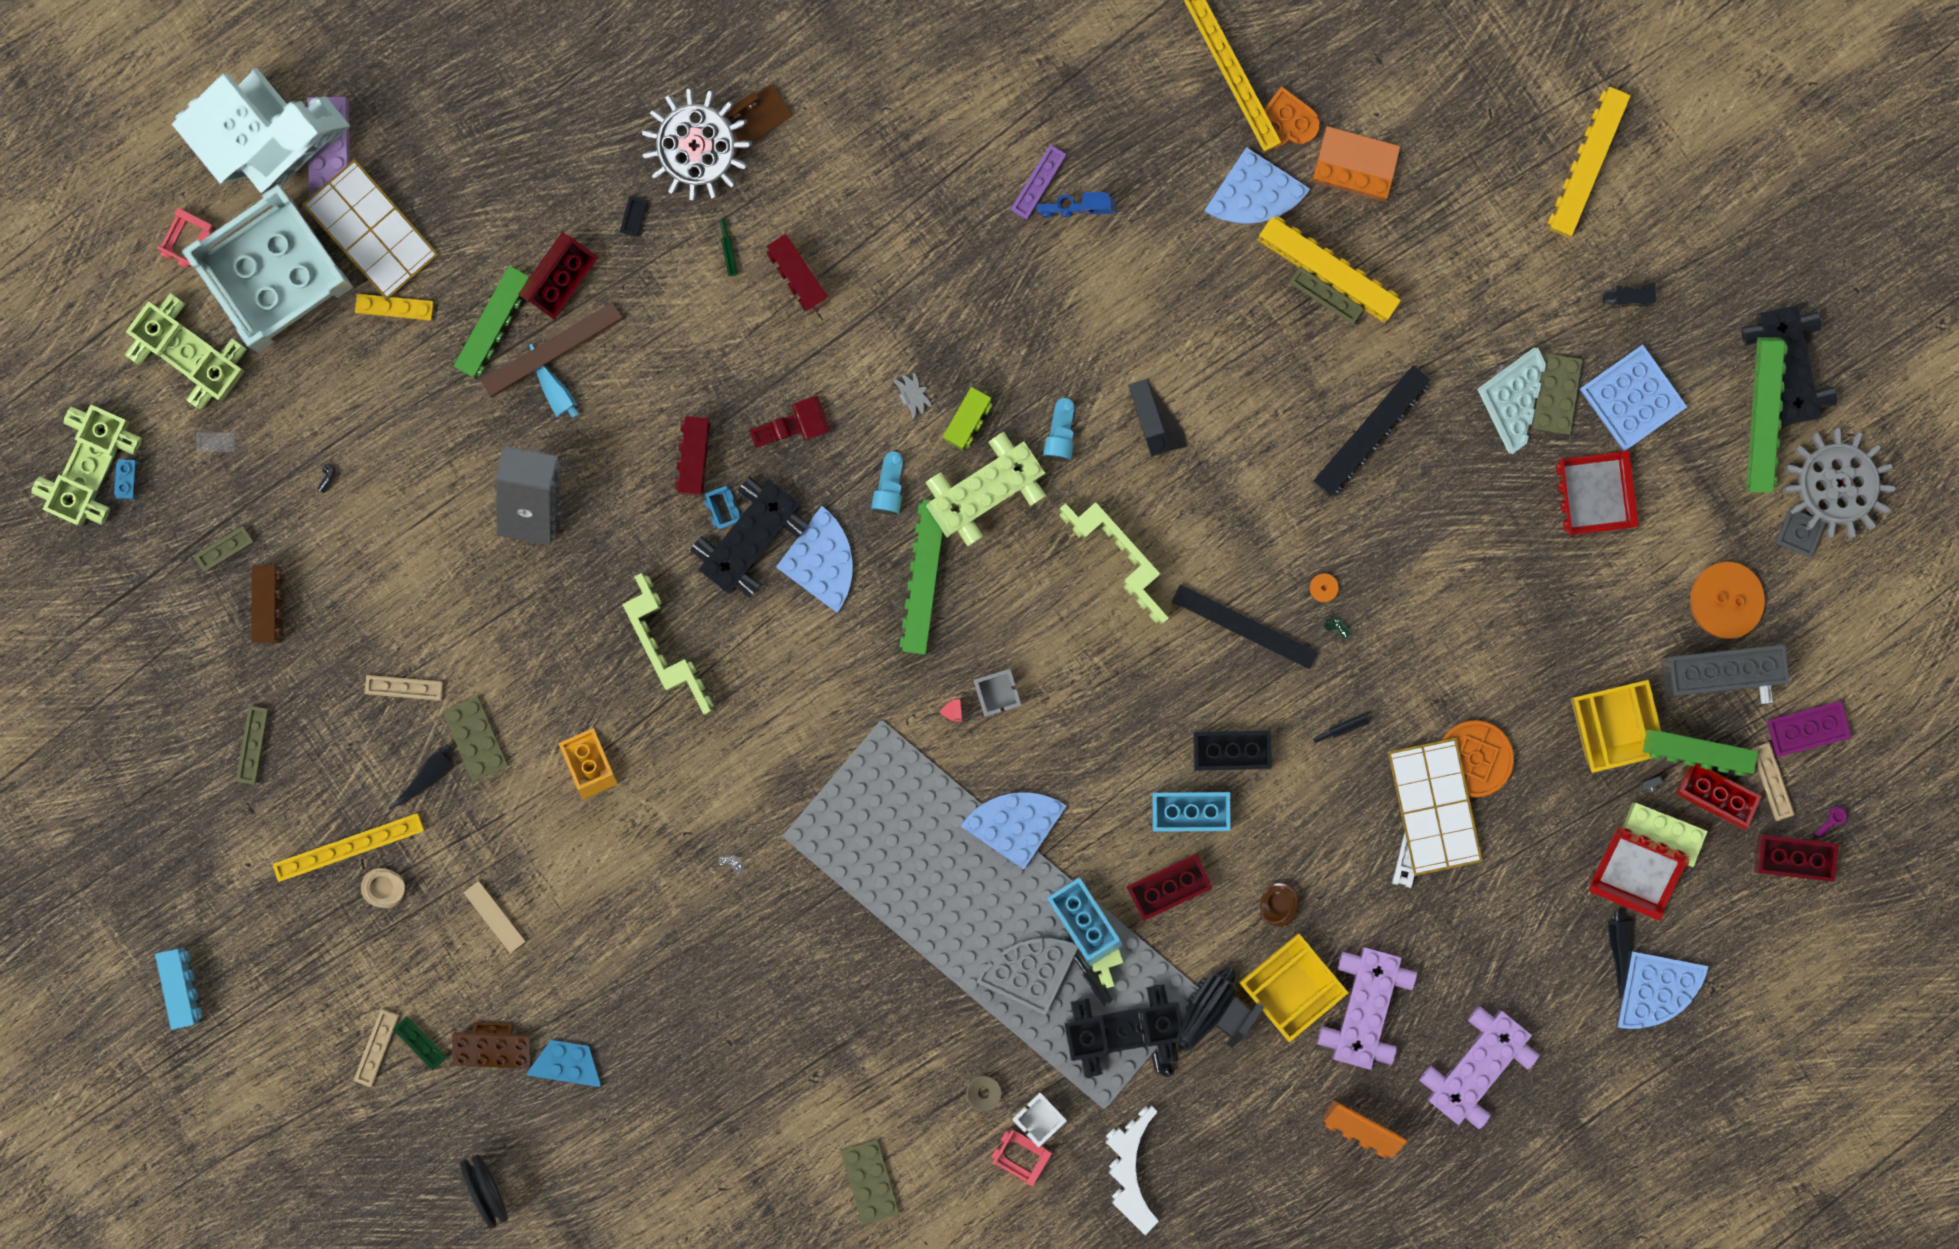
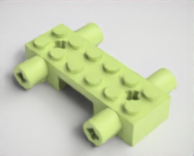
M171 293L159 308L148 301L126 331L135 341L124 355L139 366L151 351L163 358L197 384L186 400L201 411L212 396L223 402L245 372L236 364L247 349L231 338L220 353L175 320L176 316L185 306V303ZM155 326L158 328L157 332H153L151 328ZM214 371H216V372L220 371V372H219L220 375H219L218 378H217V377L213 378V377H214V375H213V372H214Z
M90 404L87 413L70 407L63 423L79 430L75 437V440H77L76 446L63 474H58L55 483L39 476L32 487L31 493L47 500L43 510L71 523L83 526L87 518L103 525L109 515L110 508L94 501L118 448L135 455L141 445L142 438L126 431L130 423L129 421ZM100 428H104L106 430L104 434L102 433V435L99 431ZM69 497L74 500L72 504L67 501Z
M1005 432L988 442L998 458L951 488L941 472L925 482L935 497L926 507L947 538L958 531L967 547L984 537L974 523V520L1008 497L1021 491L1030 506L1046 497V494L1036 481L1045 472L1026 443L1022 442L1014 447ZM1019 467L1020 471L1015 472L1014 468ZM952 506H953V507H956L958 511H957V512H956V511L952 512V511H951Z

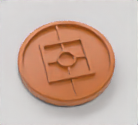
M1721 562L1707 567L1698 575L1691 589L1690 605L1696 622L1704 631L1718 638L1731 639L1749 633L1758 624L1764 611L1765 597L1759 579L1750 569L1735 562Z
M1466 721L1454 726L1444 735L1441 741L1452 738L1457 739L1469 797L1490 795L1507 782L1513 770L1514 753L1509 739L1498 727L1484 721Z

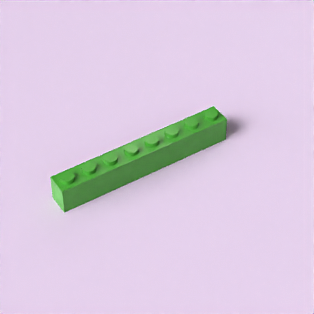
M1757 337L1746 488L1750 492L1773 493V488L1777 485L1775 468L1778 467V457H1776V449H1779L1780 440L1777 436L1778 431L1781 429L1779 412H1782L1783 408L1780 396L1784 391L1782 374L1785 373L1786 368L1783 357L1787 353V344L1781 338Z
M923 499V503H919L918 515H921V520L916 522L915 533L919 535L918 541H914L912 551L916 553L915 560H911L910 571L913 572V579L908 580L907 590L911 591L910 598H906L905 609L908 610V615L903 617L902 628L906 630L905 636H901L899 646L903 648V652L926 655L943 532L926 507L932 500Z

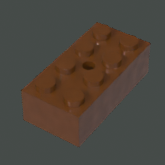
M252 565V643H281V639L284 638V629L281 628V620L284 619V610L281 609V601H284V590H281V582H284V571L276 565Z

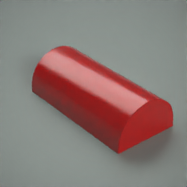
M1695 763V766H1688L1679 782L1676 795L1746 830L1750 825L1761 796L1710 769L1700 768L1701 764Z

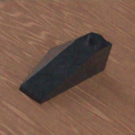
M1147 379L1129 384V390L1150 458L1187 447L1182 428Z

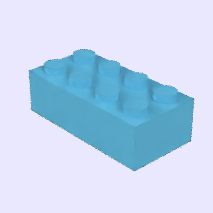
M1230 792L1152 793V831H1230Z
M1080 878L1047 898L1089 966H1092L1123 946Z
M185 948L155 954L171 1030L201 1023L202 1011L200 1007H197L198 992L196 988H193L194 973L193 970L189 969V952Z

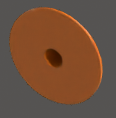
M1319 574L1310 583V593L1317 601L1329 602L1338 593V583L1329 574Z

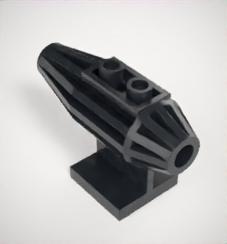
M1225 966L1199 981L1197 984L1198 991H1193L1187 999L1190 1003L1186 1007V1013L1175 1039L1180 1050L1191 1051L1215 1027L1230 1036L1226 1044L1231 1048L1246 1036L1264 1007L1257 1003L1251 1008L1237 998L1240 976L1236 970Z

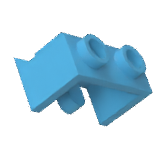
M119 459L116 462L114 490L116 499L137 500V496L133 494L134 484L137 481L135 478V465L139 466V461Z
M724 486L706 493L704 502L707 509L712 511L713 516L711 520L714 527L722 530L735 525L741 515L730 486ZM723 494L732 518L731 521L726 523L723 522L714 498Z

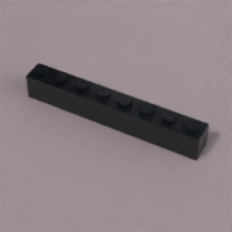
M1413 365L1312 483L1329 497L1332 494L1336 496L1343 488L1341 483L1345 479L1349 481L1355 474L1354 468L1357 465L1361 467L1368 459L1366 454L1370 450L1374 452L1380 445L1379 439L1382 436L1386 438L1393 430L1391 425L1402 420L1405 416L1404 410L1407 407L1411 409L1418 401L1416 396L1427 391L1430 387L1428 383L1431 379Z

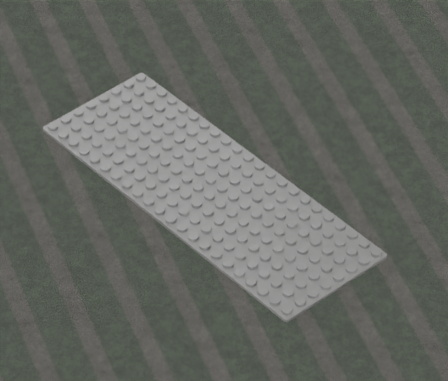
M879 721L784 833V839L1100 1107L1107 1108L1157 1049V1045L1100 1056L1103 1075L1084 1078L1081 1060L1071 1061L1064 1025L1065 1021L1073 1020L1070 1001L1089 998L1092 1016L1149 1006L1146 987L1165 984L1168 1002H1179L1181 1017L1183 1018L1187 1010L1186 1007L1190 1003L1187 999L1193 991L1197 992L1199 988L1097 901H1095L1123 945L1119 948L1123 963L1109 967L1114 986L1106 988V985H1103L1113 999L1110 1004L1103 1006L1081 975L1083 971L1074 959L1070 963L1046 1016L976 983L981 972L994 957L1017 943L1038 938H1053L1075 944L1047 899L1073 881L1038 851L1035 852L1023 870L961 828L960 826L965 819L982 804L884 721ZM1077 949L1075 955L1077 954L1085 966L1093 971L1092 966H1089L1080 950ZM1101 970L1094 972L1099 980L1100 978L1098 974L1102 973ZM1160 1019V1023H1157V1026H1161V1029H1164L1168 1021ZM1084 1033V1037H1081V1040H1085V1043H1089V1039L1092 1038V1035Z

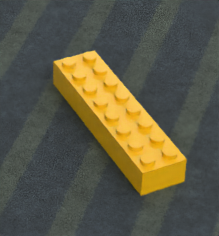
M1278 216L1270 218L1257 241L1297 267H1302L1364 308L1363 310L1383 323L1387 322L1401 301L1398 299L1399 295L1392 290H1384L1381 288L1383 285L1375 279L1369 280L1366 278L1367 274L1360 269L1355 271L1349 267L1351 264L1342 258L1338 260L1333 256L1334 253L1327 248L1323 250L1317 246L1318 242L1310 237L1306 239L1297 228L1286 226V221Z

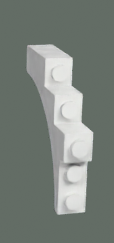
M1152 1105L1149 1108L1145 1106L1138 1113L1140 1117L1136 1121L1132 1119L1125 1126V1132L1118 1127L1116 1130L1113 1128L1106 1135L1108 1138L1106 1143L1121 1157L1119 1160L1116 1158L1109 1165L1111 1168L1109 1173L1124 1187L1123 1190L1119 1188L1112 1195L1114 1198L1112 1203L1144 1235L1159 1222L1141 1196L1135 1167L1141 1136L1147 1124L1157 1113V1110Z

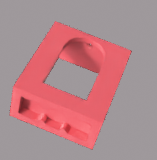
M177 208L174 214L176 218L161 247L158 246L157 249L162 251L160 255L169 260L174 257L178 259L177 264L188 268V266L192 267L188 259L177 256L173 249L185 222L187 221L203 229L197 239L200 242L210 236L215 227Z
M1011 1129L1010 1132L1006 1130L1001 1139L1003 1142L1001 1148H996L991 1156L994 1159L992 1163L1033 1187L1052 1152L1043 1146L1038 1147L1031 1139L1014 1129ZM1016 1142L1040 1156L1031 1173L1004 1156L1003 1150L1008 1143Z

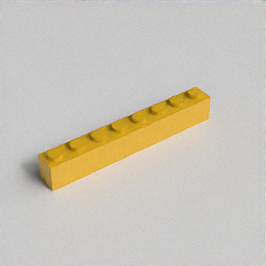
M1612 87L1602 91L1599 101H1601L1599 109L1595 108L1592 114L1593 124L1592 126L1588 125L1584 136L1587 138L1585 143H1581L1577 150V154L1580 155L1578 160H1574L1569 171L1572 174L1570 179H1565L1562 186L1565 191L1562 196L1559 195L1555 203L1557 210L1555 214L1551 213L1547 223L1550 224L1548 230L1567 238L1573 235L1631 95Z

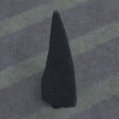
M448 744L442 749L438 748L426 760L410 785L388 808L392 809L417 796L455 766L447 756L452 748Z
M1614 911V920L1608 921V935L1616 969L1619 998H1623L1632 954L1633 920H1622V911Z

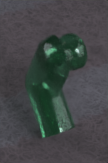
M1330 618L1324 623V628L1327 631H1338L1343 639L1351 635L1341 619Z

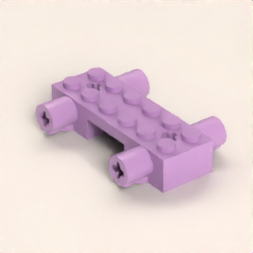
M1362 947L1360 956L1342 951L1337 970L1354 974L1352 983L1354 985L1344 1021L1341 1023L1340 1030L1321 1026L1317 1039L1318 1045L1334 1049L1332 1055L1334 1060L1370 1070L1374 1060L1392 1065L1396 1046L1379 1042L1394 986L1412 991L1417 972L1399 967L1401 957ZM1380 966L1381 974L1379 973L1377 976H1374L1373 968ZM1359 1040L1361 1047L1354 1050L1352 1043H1356Z
M1478 1006L1468 1018V1021L1481 1031L1475 1039L1476 1042L1446 1076H1443L1434 1067L1429 1066L1421 1075L1419 1081L1432 1091L1427 1100L1457 1125H1460L1465 1118L1476 1128L1481 1129L1491 1114L1477 1104V1102L1513 1058L1528 1070L1540 1055L1526 1044L1532 1035L1503 1011L1499 1010L1493 1017L1481 1006ZM1507 1033V1040L1500 1042V1034L1505 1035ZM1458 1093L1459 1099L1457 1101L1454 1100L1453 1102H1451V1100L1453 1099L1450 1097L1451 1094L1456 1095Z

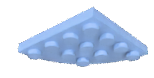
M1246 147L1204 212L1217 219L1233 223H1262L1269 221L1272 216L1276 218V216L1279 217L1291 210L1306 196L1310 189Z
M821 506L809 522V526L794 542L776 568L838 613L847 598L853 572L852 554L843 529L831 513Z
M1006 794L982 804L965 819L960 827L1024 870L1066 808V805L1041 794Z
M1632 952L1617 1027L1640 1029L1661 1024L1678 1015L1692 1002V999L1702 987L1708 966Z

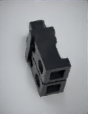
M1647 283L1643 289H1634L1632 287L1622 289V286H1616L1613 290H1605V293H1602L1603 305L1613 304V309L1652 306L1656 303L1655 283Z

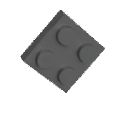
M1789 508L1775 544L1812 558L1826 522L1818 520L1816 526L1808 531L1806 526L1812 517L1802 512L1792 514L1790 512L1792 508Z

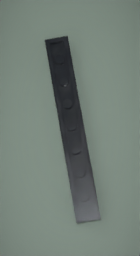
M1181 584L1171 601L1307 669H1310L1318 653Z

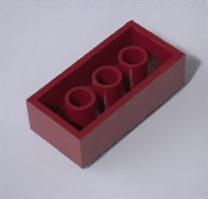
M561 232L518 295L555 320L599 257L569 235Z
M786 233L767 245L768 251L766 254L772 264L777 263L779 266L776 268L783 280L787 278L789 281L787 284L788 288L794 296H799L798 303L804 312L808 310L811 314L829 302L828 296Z
M685 416V420H681L680 431L683 433V439H679L678 450L681 452V458L677 459L676 467L680 472L679 478H675V489L678 490L680 495L703 497L711 423L709 418Z
M1758 834L1754 873L1835 882L1839 844Z
M1196 853L1126 886L1142 921L1213 889Z

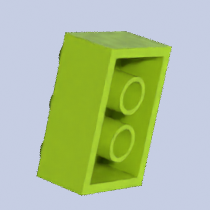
M971 387L943 435V440L962 451L964 448L969 449L974 440L972 434L974 431H979L983 424L981 418L984 414L987 416L992 408L991 398Z

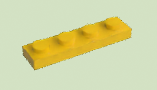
M357 294L355 313L432 321L434 302L390 297L386 300L384 296Z

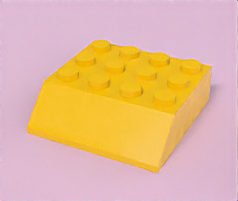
M1649 680L1571 698L1584 755L1591 773L1652 759L1649 757L1650 754L1643 753L1647 730L1661 731Z
M1297 934L1239 981V984L1254 1002L1264 1007L1262 1010L1289 1043L1348 994L1347 990L1300 934Z

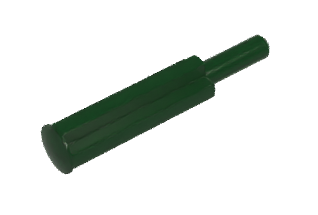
M723 218L719 220L723 236L721 243L728 277H733L739 274L731 236H728L726 222Z

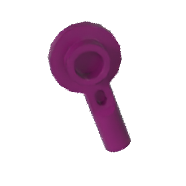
M1840 806L1831 808L1828 812L1829 820L1815 832V835L1821 838L1833 825L1845 823L1848 817L1847 811Z

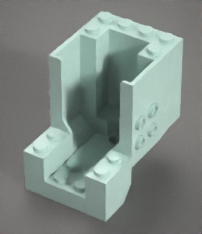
M258 68L252 69L251 73L239 85L236 84L229 74H222L199 98L193 99L188 104L189 107L186 110L178 113L175 117L176 120L172 123L173 127L220 184L249 178L260 193L268 192L277 185L281 187L326 143L332 144L350 127L327 97H315L309 102L310 106L308 108L301 101L286 104Z

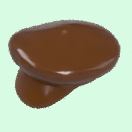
M1277 882L1271 884L1264 891L1261 898V919L1277 927L1289 925L1295 918L1299 906L1296 890L1286 883Z

